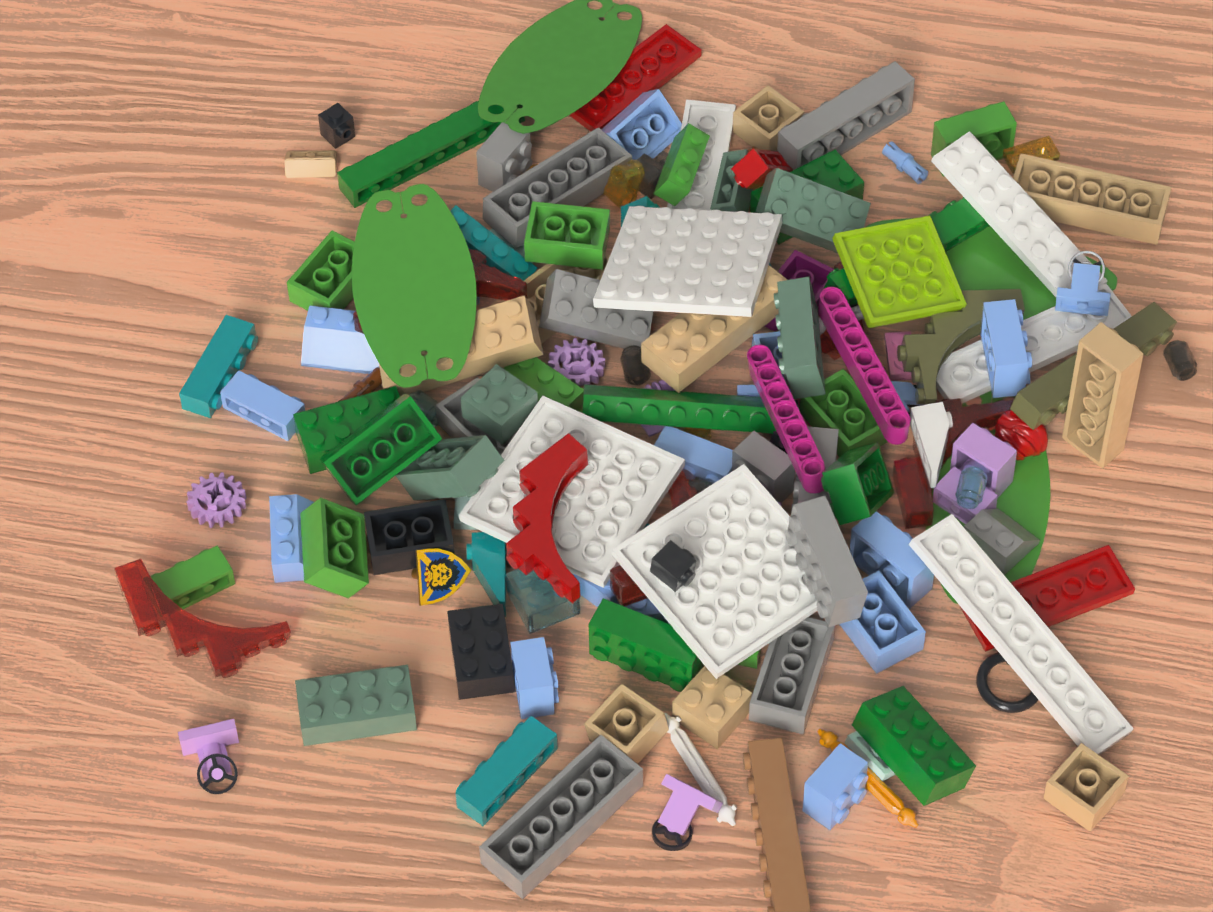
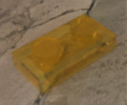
M1050 136L1003 149L1002 155L1013 174L1015 173L1020 154L1053 161L1059 160L1060 153Z

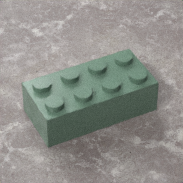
M775 168L766 175L755 213L769 212L772 214H782L781 233L838 253L832 240L834 234L864 228L871 203Z
M809 277L777 282L778 293H774V302L779 314L775 315L777 329L780 331L777 342L779 352H782V358L779 359L781 374H784V380L788 388L791 389L794 399L824 395L826 393L818 306Z
M486 435L442 439L395 476L413 500L472 497L481 489L480 485L485 480L490 479L498 472V467L505 460Z
M408 665L295 680L304 746L417 730Z

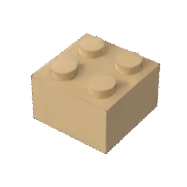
M767 85L733 112V133L752 147L777 151L778 132L784 126L799 120L805 112Z
M704 666L672 702V717L676 718L679 716L682 719L680 725L718 749L749 714V705L753 693L724 674L716 679L707 667Z
M623 684L584 723L589 741L593 742L602 735L637 764L669 731L664 712Z
M1081 743L1047 781L1043 799L1091 832L1125 793L1129 776Z

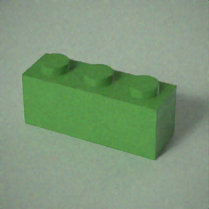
M688 123L674 137L654 195L676 206L690 192L710 135Z
M217 545L211 549L201 551L198 555L186 561H180L161 573L151 575L143 581L148 600L159 618L163 620L234 585L235 580L232 567Z

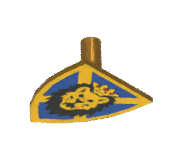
M442 549L416 550L417 568L412 570L411 575L414 579L418 580L419 605L433 604L454 594L464 583L471 569L461 558L452 552Z

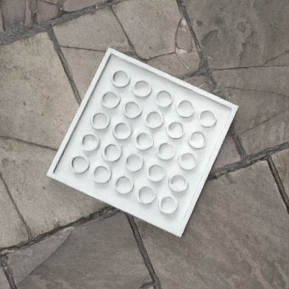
M629 206L593 298L594 307L752 317L782 226V214Z
M542 396L501 454L505 461L498 467V472L480 485L481 489L470 498L459 514V519L461 522L506 543L519 534L520 531L513 523V506L527 496L519 485V470L569 433L587 449L588 465L571 481L562 494L555 510L552 536L557 552L567 569L572 574L604 588L619 566V563L611 555L612 549L645 527L684 468L685 459Z
M744 464L612 549L611 555L716 679L817 611L816 597L808 591L806 574L804 570L799 569L796 562V551L793 546H789L786 540L785 531L788 529L790 516ZM670 540L681 549L684 548L690 551L696 560L694 571L696 575L688 586L682 585L676 592L650 572L652 558Z

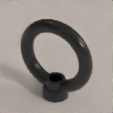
M999 652L987 657L978 669L976 684L980 696L989 706L1006 713H1018L1031 708L1037 703L1038 698L1032 691L1024 699L1014 702L1004 701L996 697L988 686V674L994 666L1003 662L1007 663V661Z

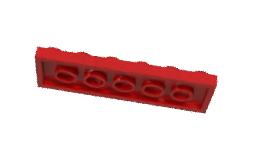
M664 25L633 49L622 70L603 91L569 116L590 132L596 128L602 129L642 93L661 88L702 56V49L669 25Z
M1109 545L1010 582L1047 627L1133 595L1135 587ZM961 608L984 651L994 649L995 647Z

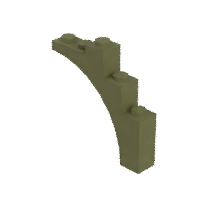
M1021 289L962 290L967 303L966 307L959 311L942 312L930 316L929 323L925 324V334L904 335L902 345L897 347L898 361H902L904 372H911L912 382L917 384L915 391L916 404L922 406L936 403V378L941 366L953 351L981 333L983 302L1015 299L1017 310H1022L1024 315L1025 308Z

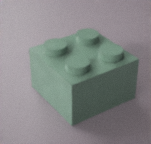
M496 364L461 397L462 417L503 445L519 430L538 403L537 391Z

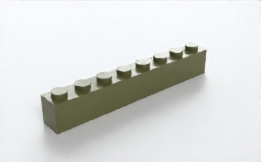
M1153 302L1115 327L1114 330L1130 344L1136 345L1144 355L1149 356L1158 345H1166L1174 336L1172 331L1177 321ZM1077 353L1017 393L1010 410L1032 430L1042 424L1046 426L1054 419L1056 414L1059 412L1064 414L1067 411Z

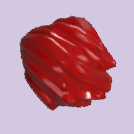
M1012 410L1005 411L997 419L995 437L1003 442H1008L1017 450L1016 460H1024L1027 456H1038L1046 451L1048 434L1043 424L1032 430Z

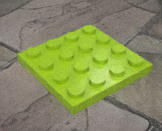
M930 215L834 234L832 240L868 328L929 317L942 312L959 311L966 307L967 303Z

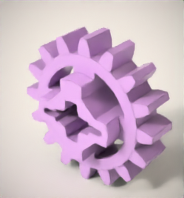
M574 338L573 343L570 344L568 341L563 340V347L555 345V352L549 353L548 365L578 386L590 385V382L598 384L599 377L604 376L605 358H603V351L597 350L596 343L590 346L587 345V339H584L582 343H578L577 338ZM560 362L563 363V368H560Z
M223 472L220 473L219 477H214V474L210 473L207 480L202 476L199 477V485L196 483L191 484L192 491L187 492L188 511L191 512L193 519L198 518L200 525L207 521L209 528H212L215 523H219L220 527H224V521L233 524L234 515L237 517L242 516L241 509L246 508L245 489L242 488V483L240 481L235 482L233 475L226 479Z

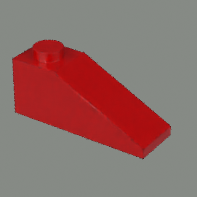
M754 148L731 168L735 173V181L742 188L756 189L763 186L766 175L775 168L787 172L793 171L779 151Z

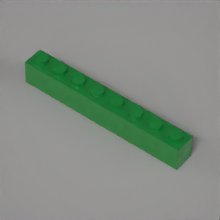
M475 101L471 105L453 112L448 117L432 123L428 127L410 134L394 144L388 145L386 148L365 157L351 166L343 168L337 172L339 189L353 207L356 208L366 203L375 192L391 190L485 142L502 122L493 123L482 119L478 113L479 101ZM519 104L516 107L518 109L522 108L523 106ZM491 105L488 111L492 114H501L504 108L500 105ZM525 116L519 118V123L525 121Z
M964 197L958 202L956 200L951 201L939 213L934 211L929 214L945 252L990 226ZM836 268L831 271L827 276L828 280L823 289L836 287L843 292L851 308L857 305L858 302L844 268L841 270Z
M584 384L582 413L599 421L743 432L755 431L757 433L771 434L776 431L761 397L683 391L678 393L669 390ZM794 400L799 409L798 400Z

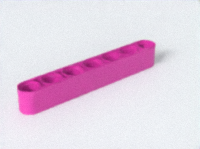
M836 287L823 289L820 293L818 313L884 438L891 444L899 445L904 443L908 439L911 420L906 408L843 292Z
M754 345L747 351L750 376L804 490L812 494L824 491L821 482L822 472L825 471L824 461L770 349L765 345Z

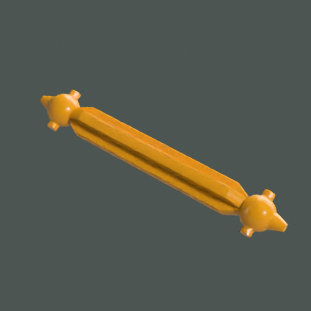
M822 729L817 731L820 736L819 743L825 748H830L831 752L840 743L847 747L844 743L837 741L838 737L833 732ZM868 767L867 775L869 777L865 788L891 813L898 815L899 822L916 828L918 823L915 819V811L905 808L903 801Z

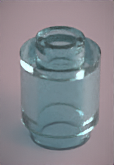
M421 390L410 393L409 395L433 427H436L438 425L436 404L439 402Z
M972 466L961 471L955 493L959 506L966 509H975L982 502L988 479L982 469Z

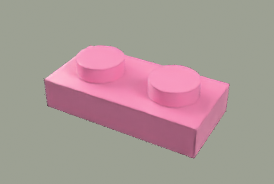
M911 331L885 333L884 341L890 381L912 380L911 372H904L902 361H898L897 358L898 345H902L904 335L911 334Z

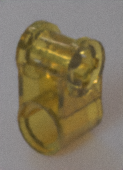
M633 159L628 161L626 165L618 164L611 169L603 194L620 209L622 206L637 199V193L644 178L642 164L638 160Z

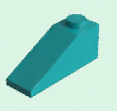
M485 532L472 533V543H467L466 545L467 560H472L473 572L493 605L503 604L506 617V542Z

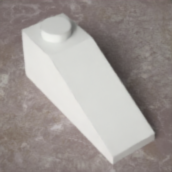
M943 402L911 407L910 426L930 488H934L937 485L948 442L949 428L953 427L951 413L945 411Z

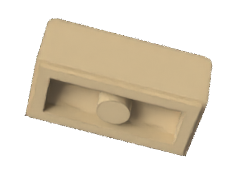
M287 151L284 160L285 176L287 178L334 177L336 175L337 151Z

